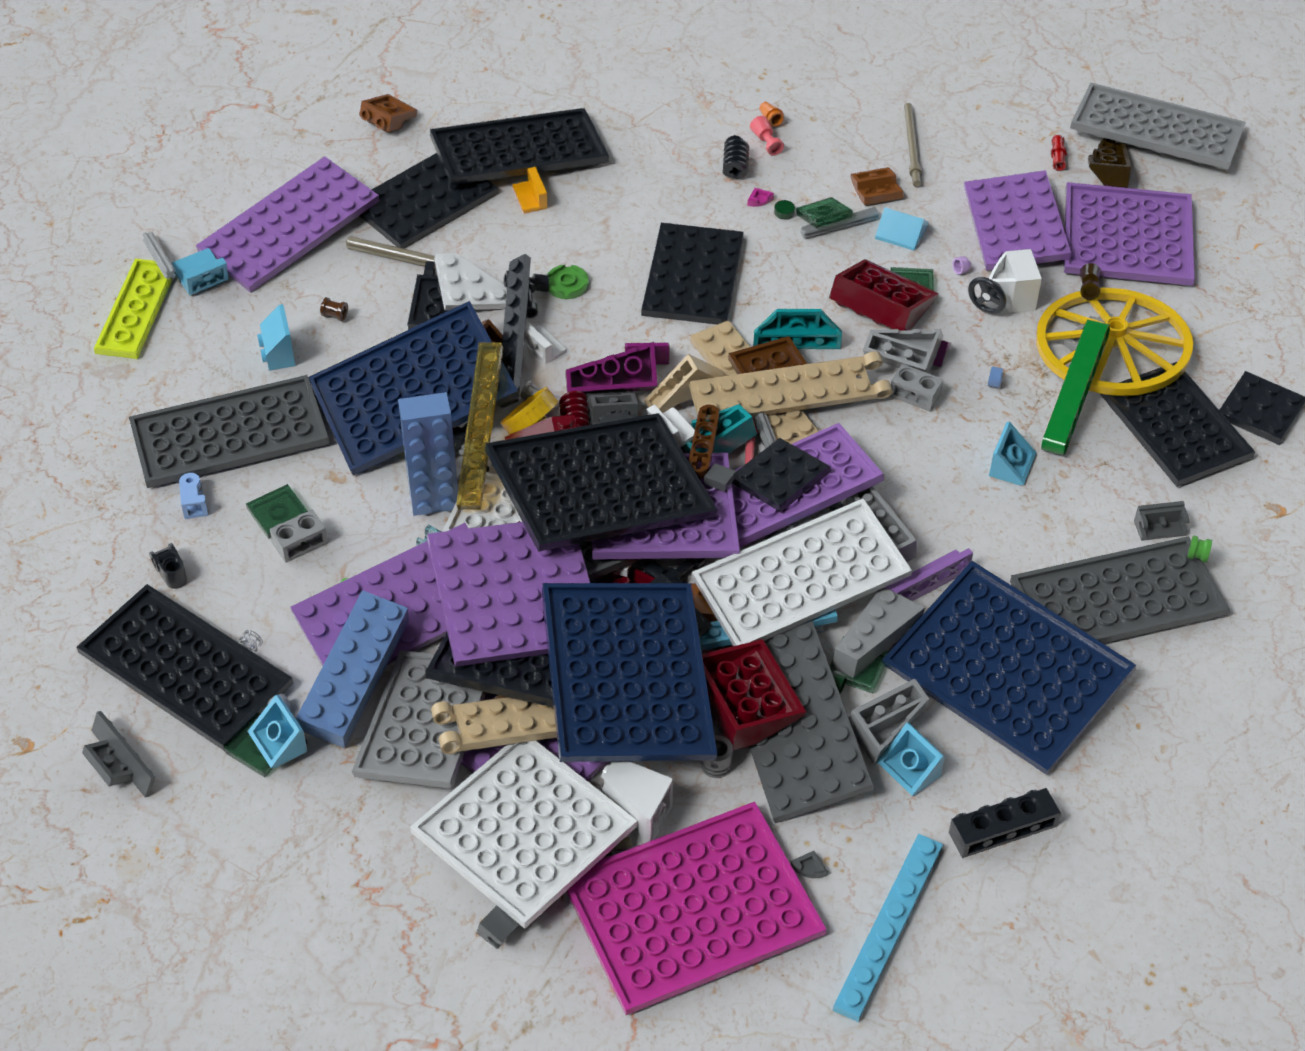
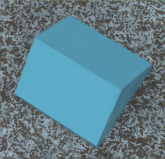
M884 207L875 239L915 251L929 222L925 219Z
M1010 421L1005 424L993 453L989 476L1021 486L1025 483L1037 452Z
M275 695L247 731L271 768H276L307 752L303 729L281 696Z
M906 723L877 763L907 792L915 796L941 777L945 756L910 723Z

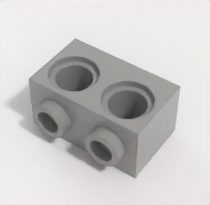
M902 364L891 380L893 393L890 397L930 412L941 395L943 379Z
M313 509L270 529L272 543L285 563L328 544L326 528Z

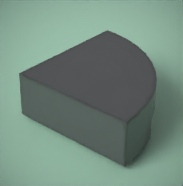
M815 851L791 860L790 865L794 871L804 877L822 878L827 876V870Z

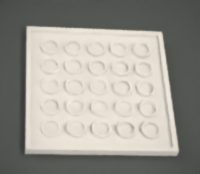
M535 740L506 745L410 826V831L525 929L637 827V820L564 762H559V758Z

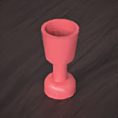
M757 116L750 123V129L760 140H766L768 154L775 156L781 153L784 143L779 138H773V129L767 117Z

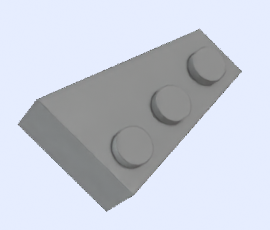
M870 330L863 352L867 354L872 351H878L883 363L898 368L905 364L930 373L943 339L942 330Z
M916 679L851 711L849 721L854 735L874 765L906 723L912 725L925 709L929 698Z

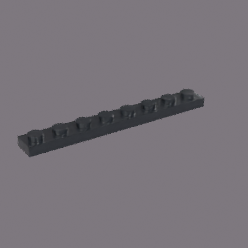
M523 254L509 262L501 360L519 393L531 257L527 254ZM519 397L499 407L503 409L513 403H516L519 401Z

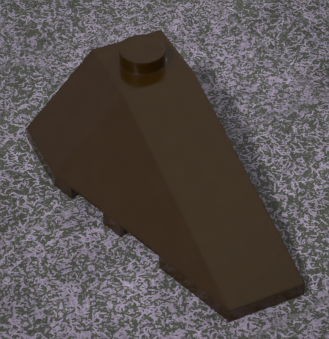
M1103 138L1098 144V149H1094L1093 154L1088 156L1089 168L1104 186L1128 188L1131 164L1126 144Z

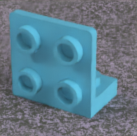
M209 248L172 262L176 270L175 274L189 296L228 280L226 261L223 257L216 259Z

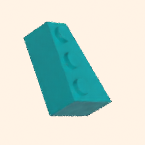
M740 404L719 411V425L713 453L729 454L757 435L752 416ZM697 419L692 420V424H690L694 430ZM708 430L701 431L700 434L703 436H708L711 434V432ZM693 440L682 446L687 453L691 451ZM702 447L698 448L696 451L699 453H705L708 451V449Z

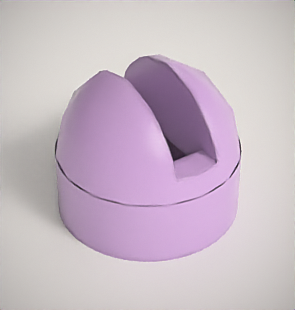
M967 257L954 258L952 265L956 274H963L969 271L971 262Z

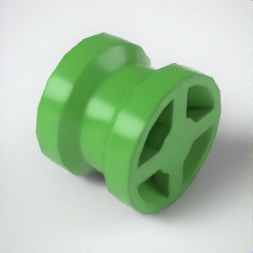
M1193 535L1187 558H1198L1202 562L1207 563L1212 540H1201L1198 536Z

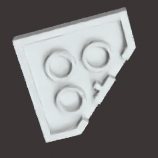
M457 253L435 254L434 260L444 310H451L468 301L471 302L474 310L505 309L507 289L502 283Z

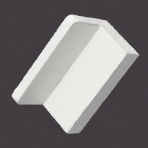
M526 321L524 344L545 364L566 352V348L541 325L533 327Z
M655 404L647 408L648 415L656 413L661 415L679 447L693 440L695 430L675 408H671L664 413Z

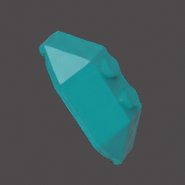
M776 309L754 330L753 346L789 336L797 349H841L842 330L822 309Z

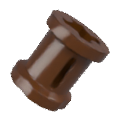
M325 297L320 307L321 316L326 317L328 315L336 317L339 321H344L348 313V303H338Z

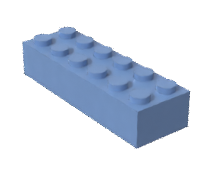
M447 392L398 399L413 516L451 511L459 498L451 411Z
M362 590L296 717L297 722L305 733L342 748L346 747L409 622L407 607Z

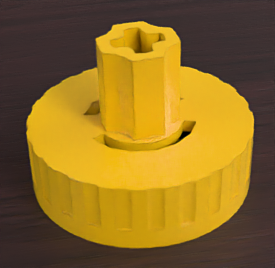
M546 386L518 405L500 424L509 435L547 419L545 415L554 408L558 400Z

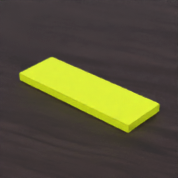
M134 259L94 346L95 354L138 359L173 278L166 279L155 261Z

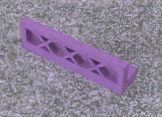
M969 548L960 553L955 549L915 570L911 576L885 588L914 601L955 579L972 561L973 552Z

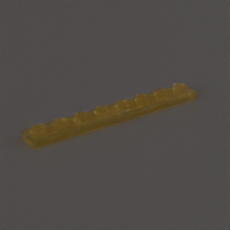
M479 343L456 502L458 510H481L488 463L485 445L491 441L503 351L502 343Z

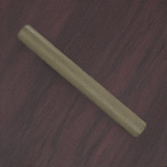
M352 236L346 240V247L348 249L424 267L426 261L435 262L434 255Z

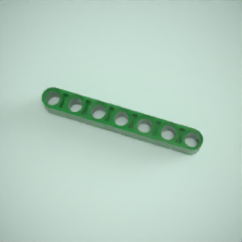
M1087 319L1043 436L1041 450L1060 455L1066 454L1110 332V324Z

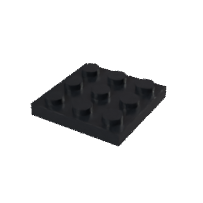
M1245 371L1219 411L1232 425L1280 445L1304 408L1305 396Z
M778 438L737 470L736 478L732 484L782 512L831 472L829 465L782 438Z

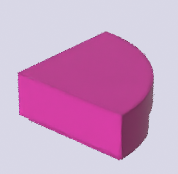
M754 188L747 200V206L758 207L766 205L773 200L774 193Z

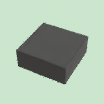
M715 463L704 476V484L725 492L736 478V471Z

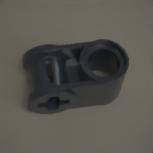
M169 543L168 547L155 553L153 551L149 552L153 566L160 573L169 588H181L187 583L183 561L172 543Z

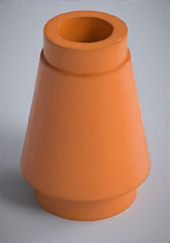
M769 102L761 103L759 110L763 116L767 117L772 127L781 125L784 120L783 111Z

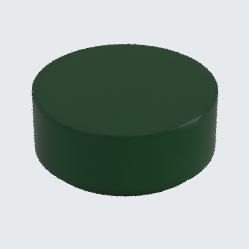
M780 200L774 206V214L780 219H790L795 214V205L791 201Z

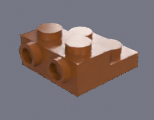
M389 94L361 101L359 116L368 123L376 124L377 128L383 131L393 132V130L402 128L403 121L416 117L418 110Z

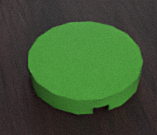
M559 265L552 268L547 274L549 276L547 290L557 298L574 299L587 291L589 285L588 275L582 268L576 265H571V267Z

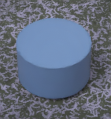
M991 367L988 386L1000 387L1004 373L1003 368Z

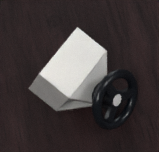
M1031 249L1006 251L995 265L989 278L977 277L969 283V297L978 309L988 314H998L1005 307L1010 313L1036 310L1042 278ZM977 284H979L982 291L979 298L976 297L974 291ZM985 301H991L999 306L996 308H991L985 306L983 303Z

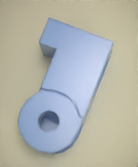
M195 473L184 474L179 480L184 519L208 516L205 495H202L203 490L199 476Z

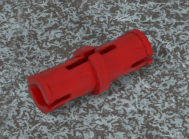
M1055 135L1052 137V149L1050 152L1053 158V169L1056 168V171H1062L1066 168L1065 157L1067 156V150L1065 148V138L1062 135Z

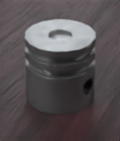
M714 735L717 749L716 760H701V768L709 777L722 778L729 774L732 768L733 745L726 737Z

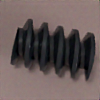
M737 135L728 137L724 142L722 170L726 177L734 179L745 177L748 173L750 146L743 138Z

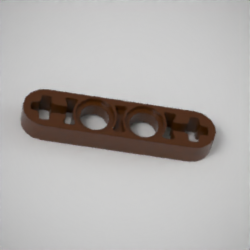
M711 404L702 406L698 411L689 456V463L699 480L704 479V476L710 470L719 425V409ZM708 415H711L710 422L706 421ZM708 430L711 432V434L708 436H703L700 434V432ZM702 447L708 449L705 453H699L696 450ZM698 461L702 462L700 469H697Z

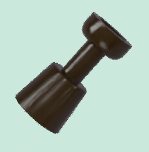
M1094 263L1085 264L1080 269L1082 281L1080 293L1086 300H1094L1100 295L1098 283L1101 269Z

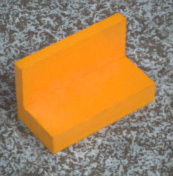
M536 167L527 168L528 181L512 184L524 214L548 209L547 192Z

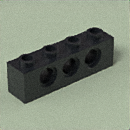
M1047 788L1030 790L1025 795L1016 798L1009 797L1001 803L992 806L985 805L976 811L956 815L951 819L949 835L961 857L965 858L1055 828L1058 825L1061 812Z

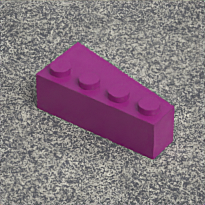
M654 341L637 348L628 349L615 355L613 354L566 369V391L576 390L586 394V392L654 390L658 386Z

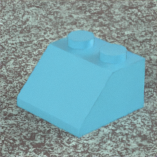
M281 304L260 324L261 334H257L259 347H264V349H260L263 363L267 362L269 371L295 366L284 305Z

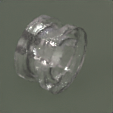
M245 630L242 634L243 636L237 641L253 653H256L258 647H261L263 644L262 638L251 630Z

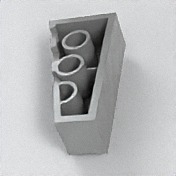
M885 587L878 590L836 647L831 668L854 679L873 664L878 656L887 653L892 645L900 641L923 615L925 607Z

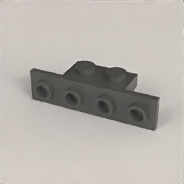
M98 711L91 731L99 742L84 745L82 754L109 787L132 781L144 797H149L155 780L153 772L148 769L139 755L134 752L126 742V739L121 736L103 712Z

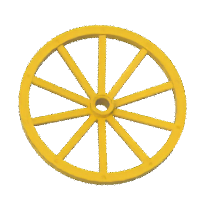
M1100 288V295L1094 300L1084 299L1080 291L1068 294L1052 303L1043 312L1037 325L1036 346L1040 357L1051 371L1065 380L1069 369L1065 365L1072 361L1075 350L1058 360L1050 350L1047 341L1080 338L1083 330L1046 333L1047 327L1053 318L1060 316L1085 324L1087 319L1097 321L1065 310L1073 305L1089 302L1106 324H1110L1106 346L1089 389L1091 392L1129 396L1145 394L1164 388L1184 373L1190 363L1193 351L1192 334L1183 318L1162 301L1132 290ZM1098 300H1117L1127 303L1119 317H1110ZM1134 304L1159 314V316L1131 323L1126 321ZM1168 321L1175 328L1180 339L1136 331L1134 329ZM1134 338L1182 347L1183 353L1178 362L1173 366ZM1126 343L1167 372L1155 378L1141 381ZM1119 347L1133 383L1100 381L1112 348Z

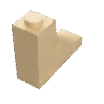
M688 354L652 391L644 402L648 408L655 404L664 413L677 404L692 399L689 388L690 381L726 375L723 370Z

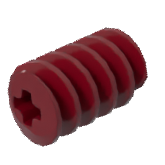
M575 390L561 396L559 400L560 416L574 415L577 427L590 425L586 394Z

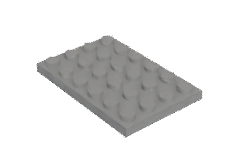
M400 650L352 769L354 777L452 789L465 751H459L454 754H444L441 751L439 736L446 731H456L459 734L456 721L444 725L436 724L432 717L431 708L434 704L441 701L449 702L451 705L484 701L486 692L426 679V669L434 654Z

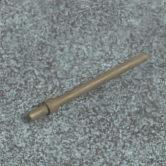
M906 103L904 110L911 164L909 166V174L912 177L913 186L918 187L921 185L920 176L922 170L918 162L912 104Z

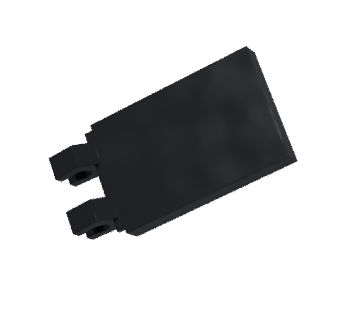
M426 261L424 275L417 274L407 323L408 329L449 311L444 310L438 276H435V262Z

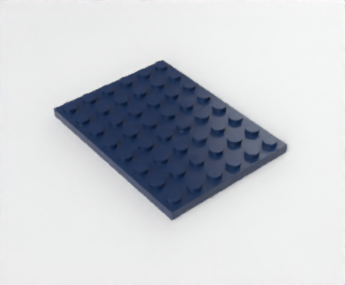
M470 301L308 377L353 476L404 452L398 399L447 392L452 428H455L520 397L514 382Z
M971 561L882 659V664L908 682L916 679L923 691L931 698L1046 775L1050 773L1136 669L1135 663L974 561Z
M543 583L542 598L559 762L716 760L717 749L691 583Z

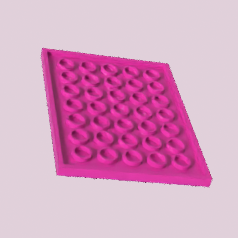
M755 801L602 859L566 891L625 1015L824 936L827 930Z

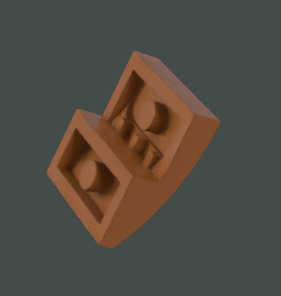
M890 167L851 174L853 186L864 205L903 199V190L896 183V174Z

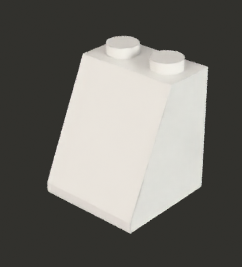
M612 761L610 765L607 764L602 772V779H604L602 793L637 820V827L632 833L643 844L655 840L672 808L673 778L629 761Z

